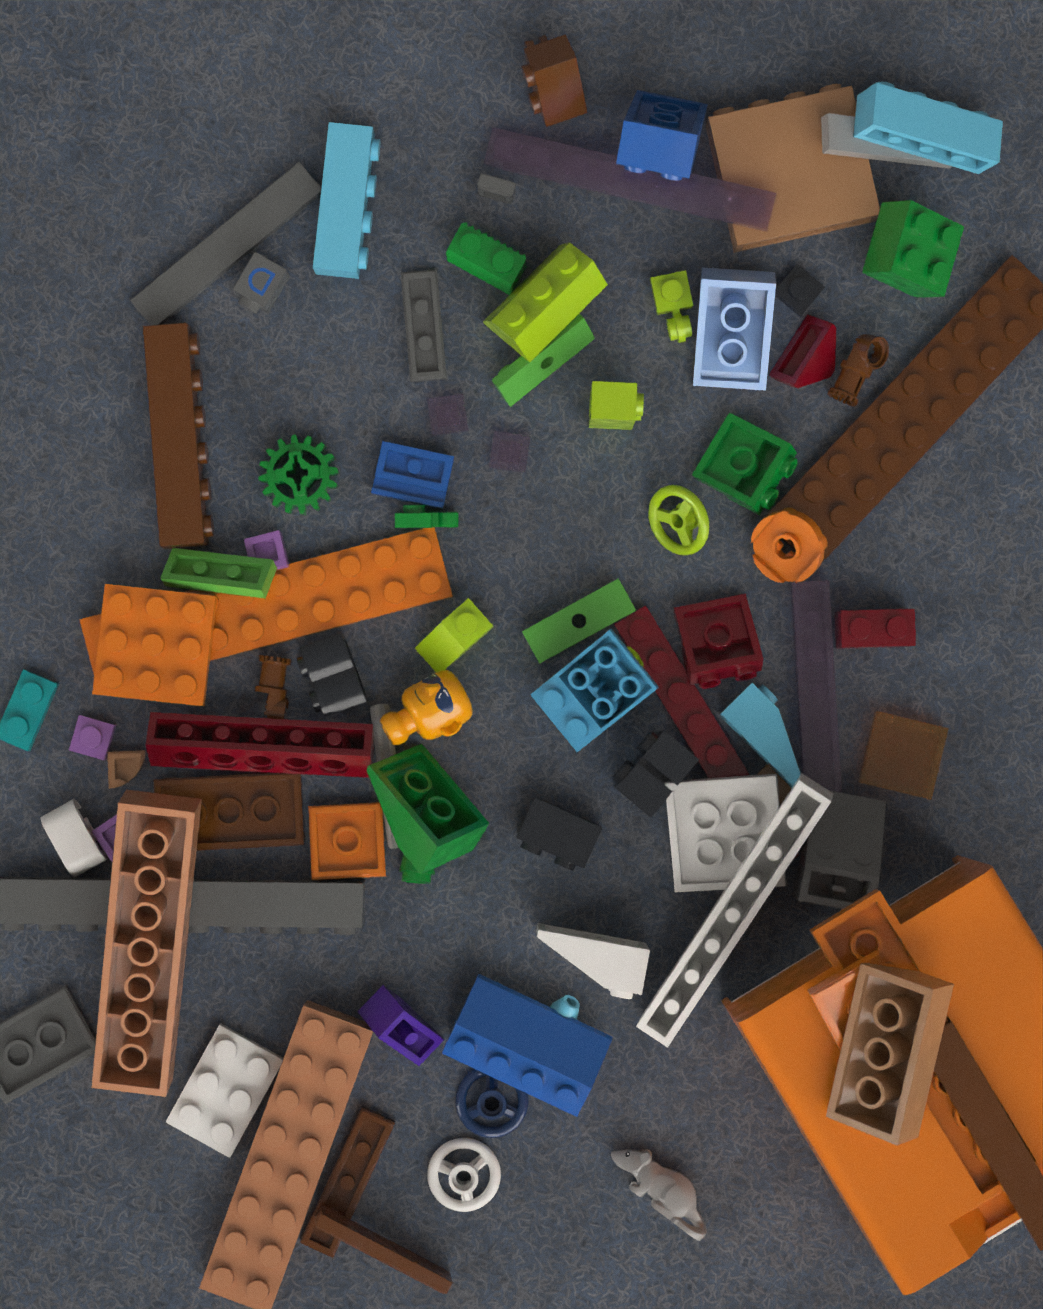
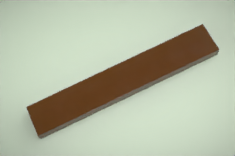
M948 1020L944 1025L934 1073L1035 1245L1042 1251L1043 1175L953 1022Z

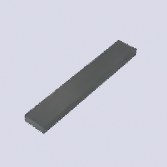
M298 162L130 301L150 325L164 324L320 196L321 187L302 164Z

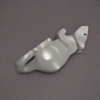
M625 1149L611 1152V1157L615 1164L623 1170L632 1173L636 1178L637 1182L632 1181L629 1185V1189L641 1198L647 1193L653 1198L651 1206L694 1239L700 1241L707 1234L706 1225L696 1209V1190L687 1176L679 1171L662 1167L658 1162L652 1160V1153L648 1149L643 1151ZM682 1217L690 1220L694 1226L682 1220Z

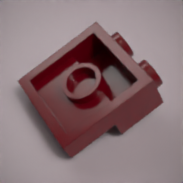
M746 593L674 608V618L682 645L681 653L690 685L699 684L700 688L709 689L721 683L720 679L735 676L736 681H748L756 677L758 671H762L764 659Z

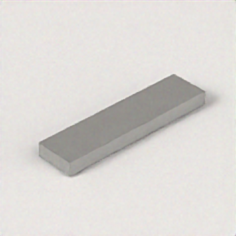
M827 113L821 117L823 154L948 169L953 167L853 137L854 116Z

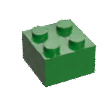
M912 200L882 202L862 273L917 298L945 297L964 226Z

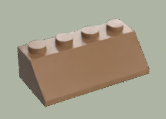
M870 963L860 964L826 1117L894 1145H900L918 1138L954 987L953 983L919 971Z

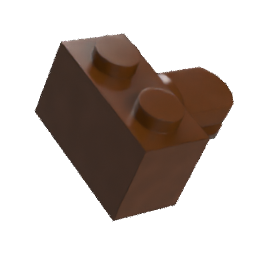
M566 34L550 40L547 39L546 35L539 36V44L534 45L532 39L524 41V53L527 64L522 65L521 69L527 87L533 88V92L528 93V99L534 115L540 113L546 127L588 113L577 58Z

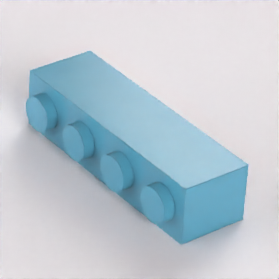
M876 82L857 95L853 137L980 174L1000 162L1003 121L991 118L982 111H969L959 108L953 102H940L927 98L921 92H907L895 88L889 82Z
M329 122L313 260V269L317 275L359 279L360 269H367L369 248L363 247L364 233H371L373 212L367 211L368 197H375L377 181L376 175H371L372 161H379L381 144L380 139H375L374 130L371 126Z

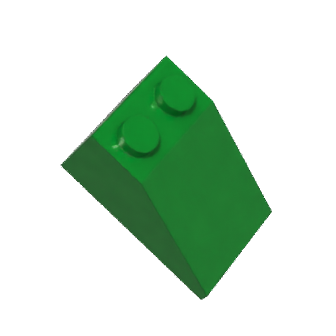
M423 744L369 765L367 768V773L397 846L420 874H424L473 851L490 824Z

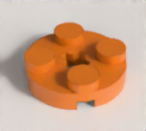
M790 507L769 514L757 524L751 536V543L753 542L754 549L752 556L757 568L769 579L780 583L785 581H796L795 583L810 577L820 567L824 559V550L827 547V539L816 522L806 514ZM781 538L785 540L790 539L794 543L796 552L790 551L785 554L781 550L784 546L780 541Z

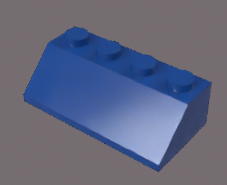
M478 974L450 1031L442 1054L577 1117L593 1087L613 1037L574 1018L564 1017L555 1009Z

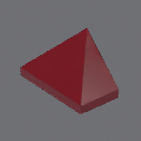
M807 314L769 376L774 380L797 389L830 378L835 371L836 326L833 323Z

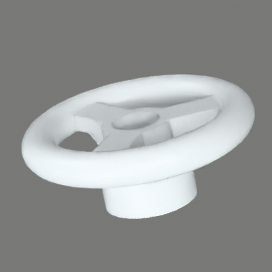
M456 1138L444 1143L435 1151L428 1165L427 1179L432 1194L442 1205L455 1211L467 1212L483 1207L494 1197L499 1188L501 1170L496 1155L487 1145L472 1138ZM458 1149H471L480 1154L470 1163L462 1162L455 1165L443 1160L449 1153ZM488 1164L490 1171L489 1183L481 1195L473 1198L472 1191L475 1190L478 1184V1171ZM438 1171L449 1175L451 1189L461 1194L462 1200L454 1199L445 1193L439 1182ZM460 1171H467L470 1173L471 1178L468 1181H461L458 1179L457 1174Z

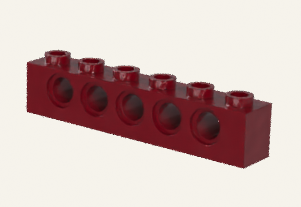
M150 712L145 745L150 766L369 778L367 768L373 764L374 731L373 724Z

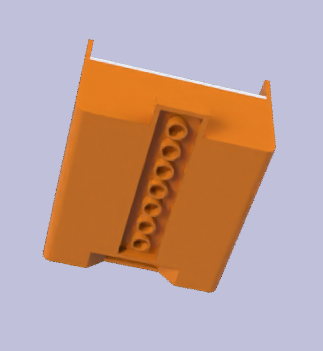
M959 855L952 858L955 865L888 905L878 889L863 896L810 929L820 948L732 1002L728 997L721 1000L874 1253L903 1295H909L920 1290L967 1261L983 1244L1021 1222V1219L934 1072L918 1138L900 1145H894L826 1117L840 1050L807 990L875 950L881 955L886 966L919 971L953 983L954 987L946 1021L950 1020L953 1022L1043 1175V947L993 866Z

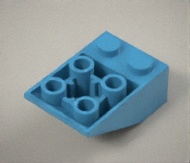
M610 629L535 690L531 697L575 751L578 752L658 689L659 686L614 631Z

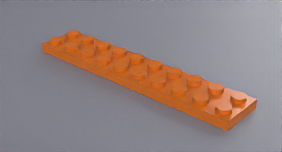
M435 527L423 528L291 563L288 568L276 570L266 598L200 590L185 591V593L217 596L210 661L453 597ZM101 614L79 619L93 674L95 673Z

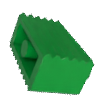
M467 222L460 225L446 251L448 262L508 295L513 292L526 269L525 254L520 255L519 250L513 252V248H507L506 243L500 245L499 240L494 241L493 236L487 237L486 233L481 234L480 229L474 230L473 226L468 227Z

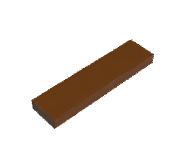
M362 1106L301 1238V1244L329 1257H334L341 1241L316 1228L315 1214L322 1204L351 1220L396 1121Z
M322 1204L315 1214L317 1229L442 1294L448 1293L453 1281L450 1272Z

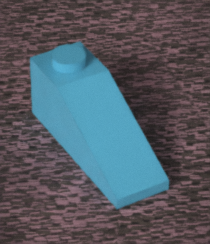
M751 683L721 713L720 717L792 788L801 774L780 711L774 705L778 699L763 684L757 688Z

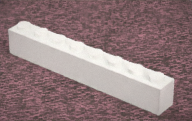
M801 773L643 1012L636 1027L668 1048L831 803L833 798L832 792Z

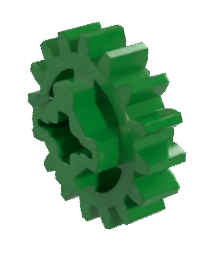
M296 434L292 435L291 444L288 445L280 438L277 440L280 449L274 451L268 448L266 452L271 457L270 461H260L259 464L267 470V474L258 477L260 482L268 483L269 485L262 491L266 497L275 495L272 505L276 508L285 503V512L287 514H291L294 507H298L300 514L306 515L307 506L309 505L316 511H319L320 505L318 501L321 498L328 502L331 501V497L327 493L328 488H338V484L331 480V476L339 474V469L329 467V464L335 460L334 455L331 453L323 456L322 454L326 448L325 444L321 442L316 447H313V439L308 435L304 443L299 442ZM304 452L314 455L321 465H310L306 462ZM289 454V460L283 468L276 469L280 460ZM297 460L302 470L308 472V476L302 477L300 487L293 478H290V474L296 472ZM322 481L318 490L309 496L308 490L314 482ZM277 485H288L292 488L294 499L282 494Z

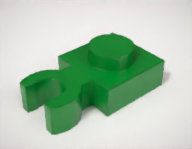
M403 505V512L395 513V528L459 526L458 512H425V505Z

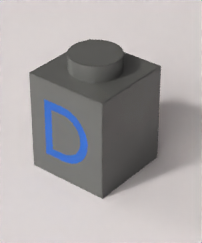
M254 252L233 288L235 294L240 298L238 304L254 314H257L259 309L269 314L290 275L283 267Z

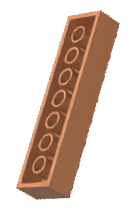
M126 789L118 802L91 1088L166 1097L174 1076L202 799Z
M308 1000L303 1005L199 1289L253 1309H272L373 1035L372 1029L365 1021Z

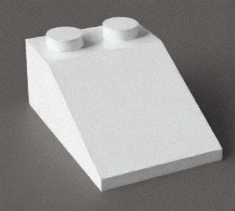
M541 923L537 924L536 932L540 940L601 986L607 988L611 996L632 999L633 993L642 995L650 953L646 943Z

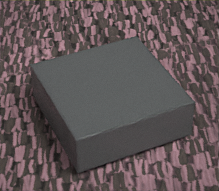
M481 173L477 184L478 194L485 198L511 204L516 194V183Z

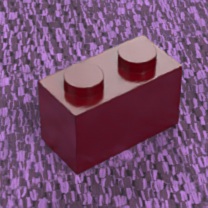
M915 609L841 610L835 612L836 649L916 646Z

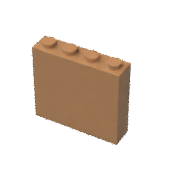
M832 84L819 90L820 93L806 96L805 92H795L786 95L784 101L770 103L768 99L758 100L750 103L747 109L734 111L733 107L722 108L712 113L713 116L708 117L706 130L734 253L876 222L880 207L869 159L822 153L821 117L827 113L855 117L856 101L852 86L841 88L840 84Z

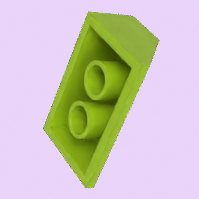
M570 242L561 244L483 323L527 361L531 362L608 284L591 258Z

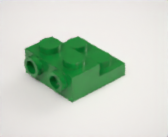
M729 412L692 476L701 483L726 495L729 500L760 516L764 508L769 510L775 504L779 495L776 487L782 477L789 478L795 471L798 463L797 458H795L797 452L792 444Z

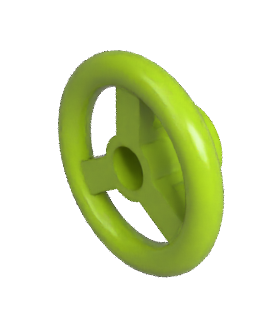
M679 485L664 486L653 495L649 504L648 517L652 532L659 543L667 550L678 555H691L698 552L705 545L709 535V518L700 499L692 491ZM669 496H677L684 499L683 502L670 511L660 508L662 501ZM661 522L670 524L671 528L677 531L682 544L673 541L666 534ZM698 527V534L695 540H693V529Z

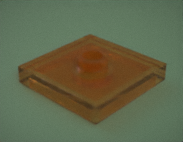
M875 711L858 782L932 800L949 728Z

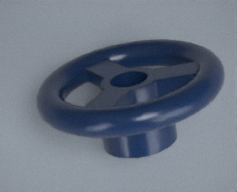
M473 1069L465 1075L457 1088L455 1106L461 1122L471 1132L486 1138H498L510 1134L523 1122L528 1111V1094L514 1088L518 1098L517 1108L506 1102L504 1094L498 1090L497 1079ZM486 1076V1090L479 1095L476 1104L467 1108L466 1097L469 1088L476 1080ZM488 1097H496L499 1104L494 1108H489L485 1104V1100ZM481 1115L487 1120H496L505 1115L510 1120L500 1126L487 1127L476 1122L474 1118Z

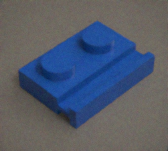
M382 441L371 494L443 510L454 456Z

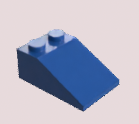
M637 90L623 122L616 164L624 165L626 170L634 173H644L646 170L659 172L663 178L669 180L689 179L708 104Z

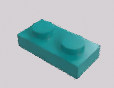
M23 669L0 722V740L23 750L31 751L59 684Z

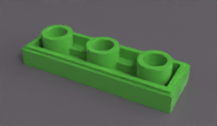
M579 313L531 362L520 356L513 363L504 366L498 375L492 379L498 392L510 407L595 339L584 317Z
M618 578L525 629L522 633L540 664L635 612L636 609ZM575 615L584 616L586 620L585 626L582 628L574 627L572 618Z

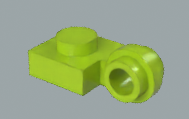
M686 270L651 277L650 284L657 315L672 313V318L666 319L670 341L686 342L687 337H692V327L689 316H682L680 310L690 309L694 306Z

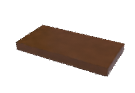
M261 773L154 779V793L202 799L197 851L305 845L301 774Z

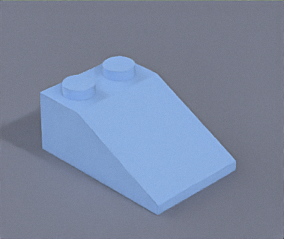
M702 267L693 386L766 391L776 289L775 272Z

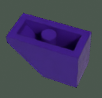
M384 985L358 1010L360 1016L380 1040L418 1066L444 1041L401 997Z

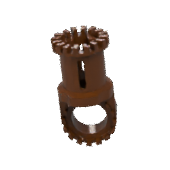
M863 334L856 338L855 341L857 343H853V349L848 360H842L840 364L841 372L834 387L830 388L827 393L829 397L835 400L839 397V402L844 399V404L853 407L857 406L859 401L857 396L865 379H869L873 370L881 368L887 361L889 346L883 337ZM873 343L874 354L872 353V358L868 360V350Z
M259 655V661L262 663L259 685L255 686L254 691L269 693L266 700L267 705H265L266 712L264 711V715H267V717L263 718L284 719L285 708L288 709L289 706L288 690L284 688L287 666L291 665L292 659L276 657V661H274L275 657Z

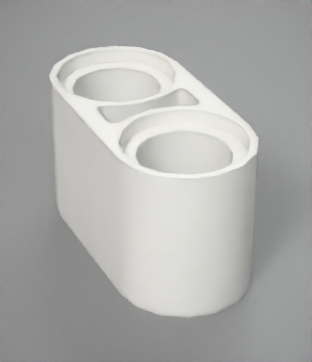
M72 799L43 815L41 822L66 869L76 878L108 860V856L104 850L101 851L97 844V839L91 832L94 829L88 818L83 819L78 810L82 807L75 799Z

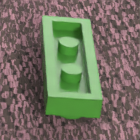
M172 548L160 578L163 584L168 587L266 598L277 567L272 559Z

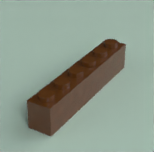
M188 323L143 326L160 547L172 549L209 546L208 537L214 536V521L212 515H206L205 500H211V484L209 478L203 477V464H208L209 454L207 442H201L200 428L206 427L204 406H198L197 391H203L201 369H195L194 355H200L198 333H192V328Z

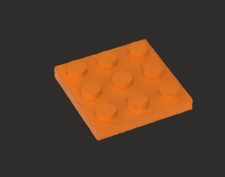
M105 584L92 694L205 706L217 596Z

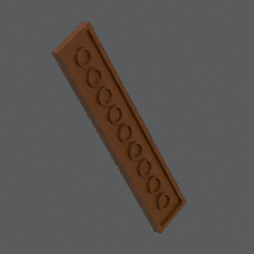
M1011 255L765 517L773 512L790 507L813 519L827 539L823 563L1043 329V283L1017 258ZM781 538L787 545H789L796 552V549L794 548V543L790 539L785 540Z

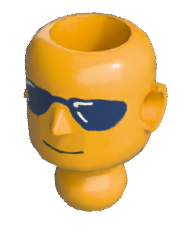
M442 670L407 688L401 698L404 708L398 712L391 711L385 713L379 722L392 745H401L407 741L410 734L416 731L426 740H433L442 735L452 736L461 729L462 724L471 718L473 709L469 697L458 678L451 671Z

